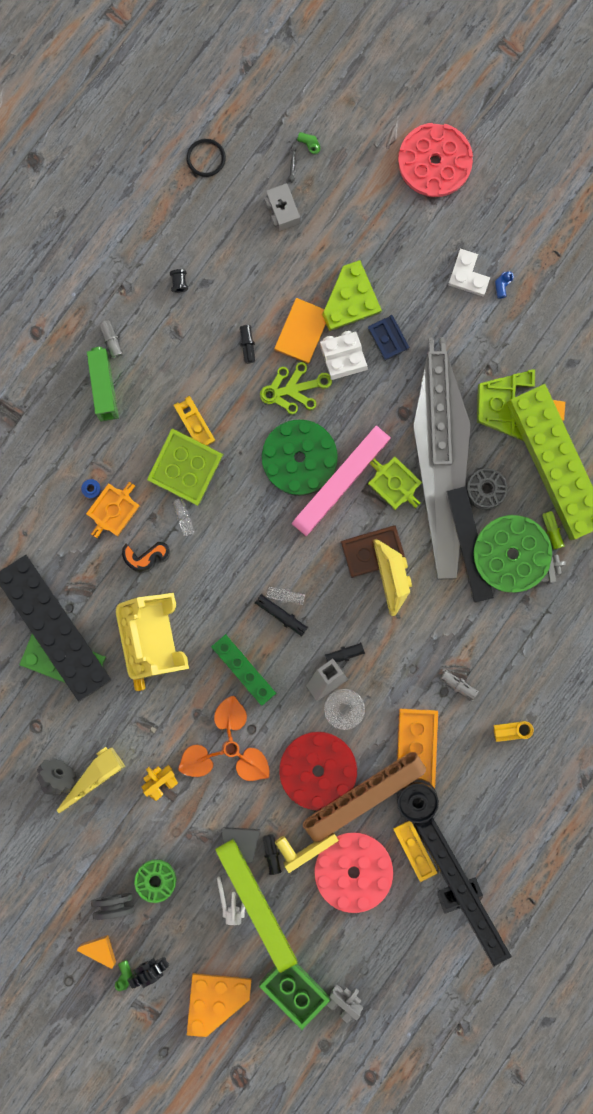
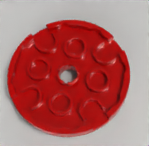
M310 732L296 738L284 751L279 768L280 780L286 794L296 804L310 810H320L354 788L357 778V764L351 749L340 738L326 732ZM316 765H320L324 769V773L321 776H315L312 772Z

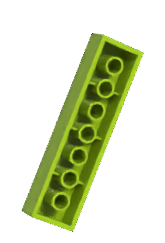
M546 384L510 399L506 402L569 540H575L593 532V486Z

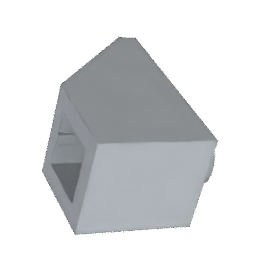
M331 659L316 670L306 687L318 702L346 682L348 678L336 661Z

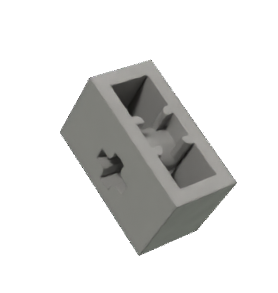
M286 183L267 190L264 201L267 209L271 208L273 215L270 216L273 225H277L279 231L300 224V215L288 184Z

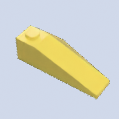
M105 747L96 753L98 757L93 760L57 809L58 813L63 812L126 767L113 747L109 749Z

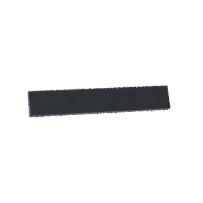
M466 486L446 491L474 603L492 599L494 597L491 586L480 576L474 561V546L478 533Z

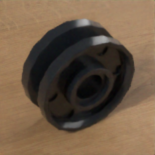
M416 779L397 792L398 809L406 820L413 823H423L429 821L436 814L439 800L436 790L430 782L424 779ZM415 798L422 799V801L418 804L413 803V800Z

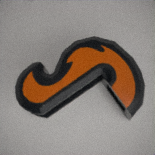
M157 542L140 557L136 556L127 543L122 548V557L125 563L132 570L139 573L150 571L155 566L157 558L161 562H165L170 556V548L163 542Z

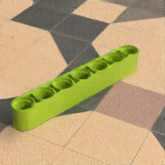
M234 839L215 848L277 970L281 973L298 964L286 937Z

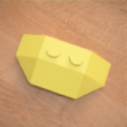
M375 539L373 544L389 614L395 616L410 593L409 587H412L410 576H406L405 571L408 568L405 557H402V554Z

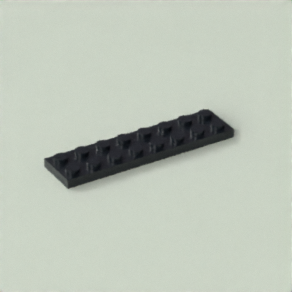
M24 555L0 571L1 588L77 701H82L110 682L111 678L28 556Z

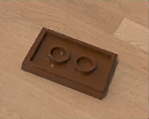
M396 525L340 541L351 578L379 570L373 544L375 539L383 542L402 554V557H405Z

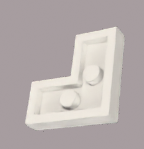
M460 249L448 285L484 297L490 277L472 272L478 254Z

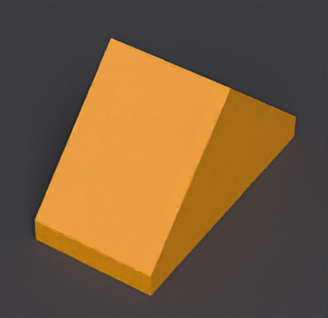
M108 935L82 943L77 949L78 952L111 969L116 963Z

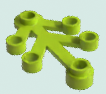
M299 362L286 387L278 389L282 380L286 379L289 375V370L286 367H280L272 384L261 389L260 398L265 404L276 403L285 408L288 414L295 415L298 412L297 404L289 403L280 396L289 395L304 404L305 408L311 411L316 408V401L313 398H307L299 392L316 387L327 389L331 386L332 380L328 373H321L315 380L296 384L301 375L307 371V365L304 362ZM304 366L305 370L299 371L298 367ZM285 370L287 374L282 376L280 371ZM326 379L328 383L326 385L321 384V380ZM268 392H271L273 394V397L267 398L266 394ZM309 401H312L314 403V406L308 407L307 403ZM294 406L296 410L294 412L289 411V407Z

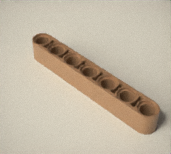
M416 752L406 754L308 817L303 822V828L314 842L323 840L420 778L426 772L425 765Z

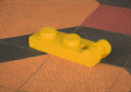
M190 396L186 397L185 401L177 402L173 405L193 439L207 446L216 441ZM190 407L191 411L185 414L183 410Z

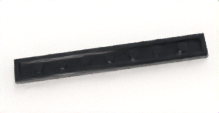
M432 817L429 821L423 823H415L416 830L492 966L495 967L512 957L434 818Z

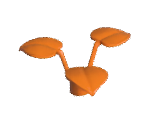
M230 696L223 700L214 714L216 726L219 729H227L228 741L224 742L222 750L208 754L207 749L201 745L188 747L184 751L178 767L181 773L191 777L205 776L213 768V762L210 758L225 754L228 757H235L237 755L241 758L236 763V771L242 779L255 781L269 778V766L263 753L256 748H247L243 755L239 753V745L233 741L230 730L241 729L247 719L244 707L235 696Z

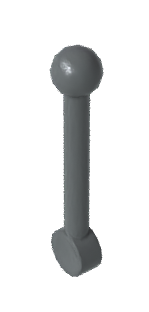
M292 144L290 176L288 177V181L291 183L295 181L296 144Z

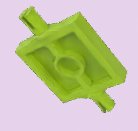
M395 456L389 463L383 466L375 458L369 463L377 472L368 485L394 510L407 501L415 509L421 504L413 494L422 482Z

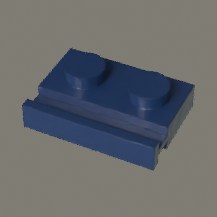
M393 315L368 326V330L384 361L410 348Z

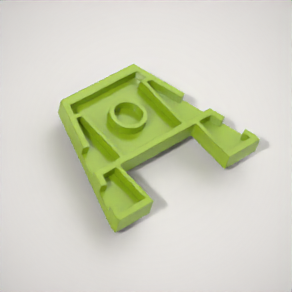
M535 369L478 384L477 423L524 441L506 402L515 398L516 387L533 388L535 386Z

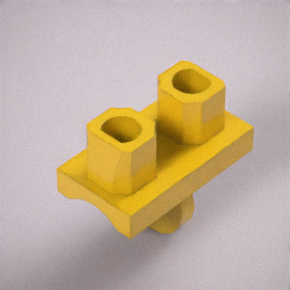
M169 765L162 770L159 766L154 770L147 767L146 771L148 774L143 778L146 783L141 788L146 797L150 796L157 801L163 795L159 788L165 783L169 789H172L178 782Z

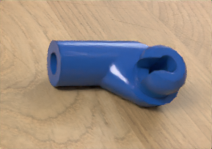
M511 271L503 272L495 281L498 299L507 297L505 287L514 279Z

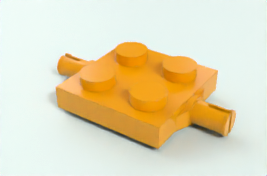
M128 482L122 491L108 483L86 513L97 524L91 535L98 538L103 529L110 531L117 537L120 535L140 507L129 496L135 487L134 484Z

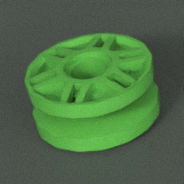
M153 859L145 862L135 875L134 885L136 892L147 902L158 903L165 901L171 896L176 886L175 870L169 863L163 860ZM158 876L161 884L158 886L152 885L150 878Z

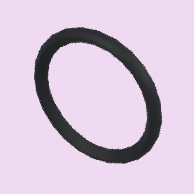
M200 139L190 146L186 160L189 168L195 174L209 177L217 174L223 168L226 156L223 147L215 140ZM201 143L214 144L219 148L222 155L219 167L209 173L199 172L191 164V152L194 147Z

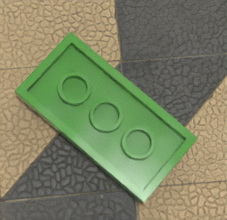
M32 634L19 665L65 683ZM93 652L103 667L106 657Z

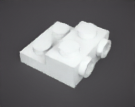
M345 331L339 337L327 336L320 342L321 351L331 380L368 370L357 332Z

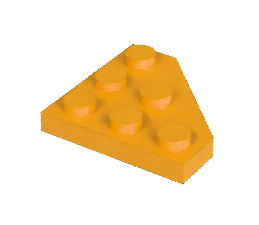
M193 973L187 1035L207 1037L250 1000L251 978Z

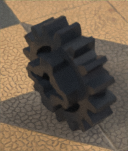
M165 957L159 960L152 958L134 969L135 974L128 978L127 981L132 989L139 986L145 988L164 976L162 972L169 967V963Z

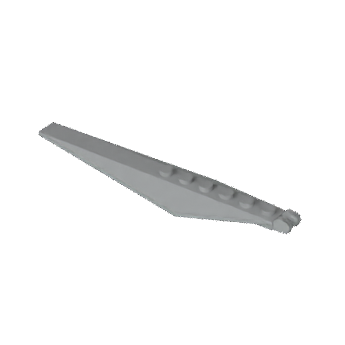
M440 337V351H434L433 338H428V353L413 429L437 579L457 578L460 549L446 491L465 487L471 424L446 351L445 338Z

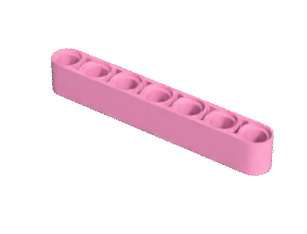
M375 426L295 518L292 525L307 536L385 447L391 437L378 426Z

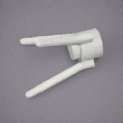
M217 877L223 917L226 918V924L240 925L241 918L245 916V907L243 903L241 909L236 906V893L232 892L231 906L227 910L221 878Z

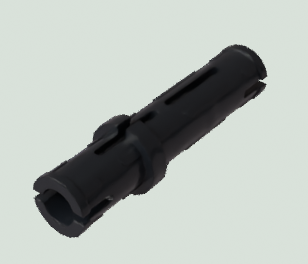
M263 594L255 601L254 604L282 622L284 627H289L299 634L300 637L308 629V626L294 618L295 615H290L263 596Z

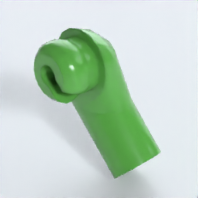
M299 132L297 141L306 143L310 153L318 154L320 152V144L317 138L313 135Z
M127 960L118 963L121 975L115 982L117 991L126 990L130 985L127 980L133 974Z

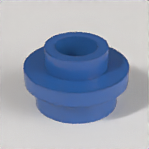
M89 479L82 484L81 490L85 497L95 498L100 494L101 487L96 480ZM90 485L94 486V490L92 492H89L87 490L88 486Z

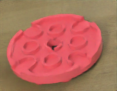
M427 123L415 128L405 137L399 151L398 166L402 178L411 189L425 196L442 197L454 193L467 181L472 169L473 153L466 137L456 128L447 124ZM438 156L440 163H431L430 158Z
M362 833L337 836L339 841L319 853L315 864L317 888L322 897L338 910L348 913L368 911L381 903L391 888L393 866L390 856L382 844L368 835ZM351 867L359 869L360 873L357 878L349 877L348 870Z

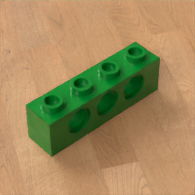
M226 634L211 646L261 706L277 694Z

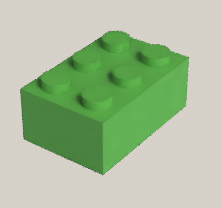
M298 964L281 973L275 966L259 984V987L301 1030L330 1001L329 995Z

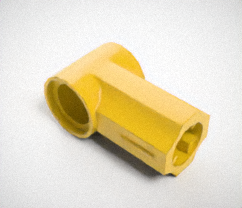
M526 721L493 725L496 742L528 739L534 732L533 726ZM523 724L529 728L526 735L519 733V727Z

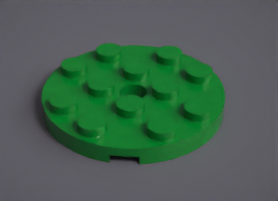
M291 420L279 425L269 434L262 450V465L267 478L278 489L291 495L301 496L319 491L334 475L337 466L338 454L333 438L322 426L309 420ZM296 453H303L305 460L303 462L295 461L294 456Z

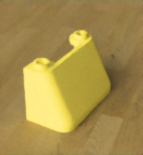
M174 593L138 597L119 603L116 607V617L127 672L133 680L189 669L187 656L182 651H175L168 614H172L176 608Z

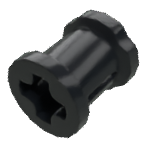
M176 269L170 271L173 283L172 292L180 293L188 290L185 281L186 270Z

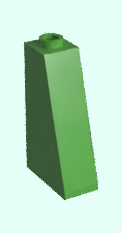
M94 347L91 351H87L95 414L100 422L119 419L108 352L106 348Z

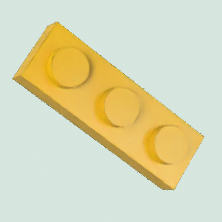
M406 821L394 827L393 830L419 881L422 882L436 875L437 871L412 822Z

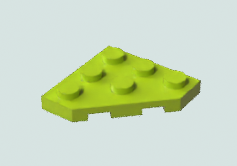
M360 260L344 265L341 269L322 314L329 331L377 315L382 311Z

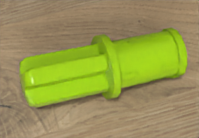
M552 511L544 513L542 517L547 529L546 534L549 535L553 550L564 547L565 545L559 531L561 528H558L554 513Z

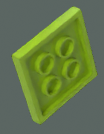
M172 428L147 480L198 506L224 454Z

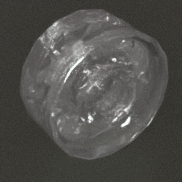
M336 690L325 701V717L337 729H352L360 724L364 718V701L353 690ZM348 704L350 707L349 713L341 714L339 712L340 705Z

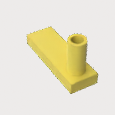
M332 833L319 842H313L297 854L285 836L277 839L275 844L286 859L283 863L288 873H290L339 840L335 833Z

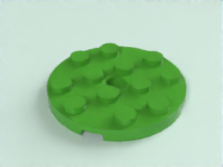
M517 515L499 517L487 524L477 537L474 546L476 568L480 576L495 589L504 592L528 590L536 586L546 576L550 568L552 546L549 537L538 523L527 517ZM514 548L518 551L516 559L508 557L507 552L509 549Z

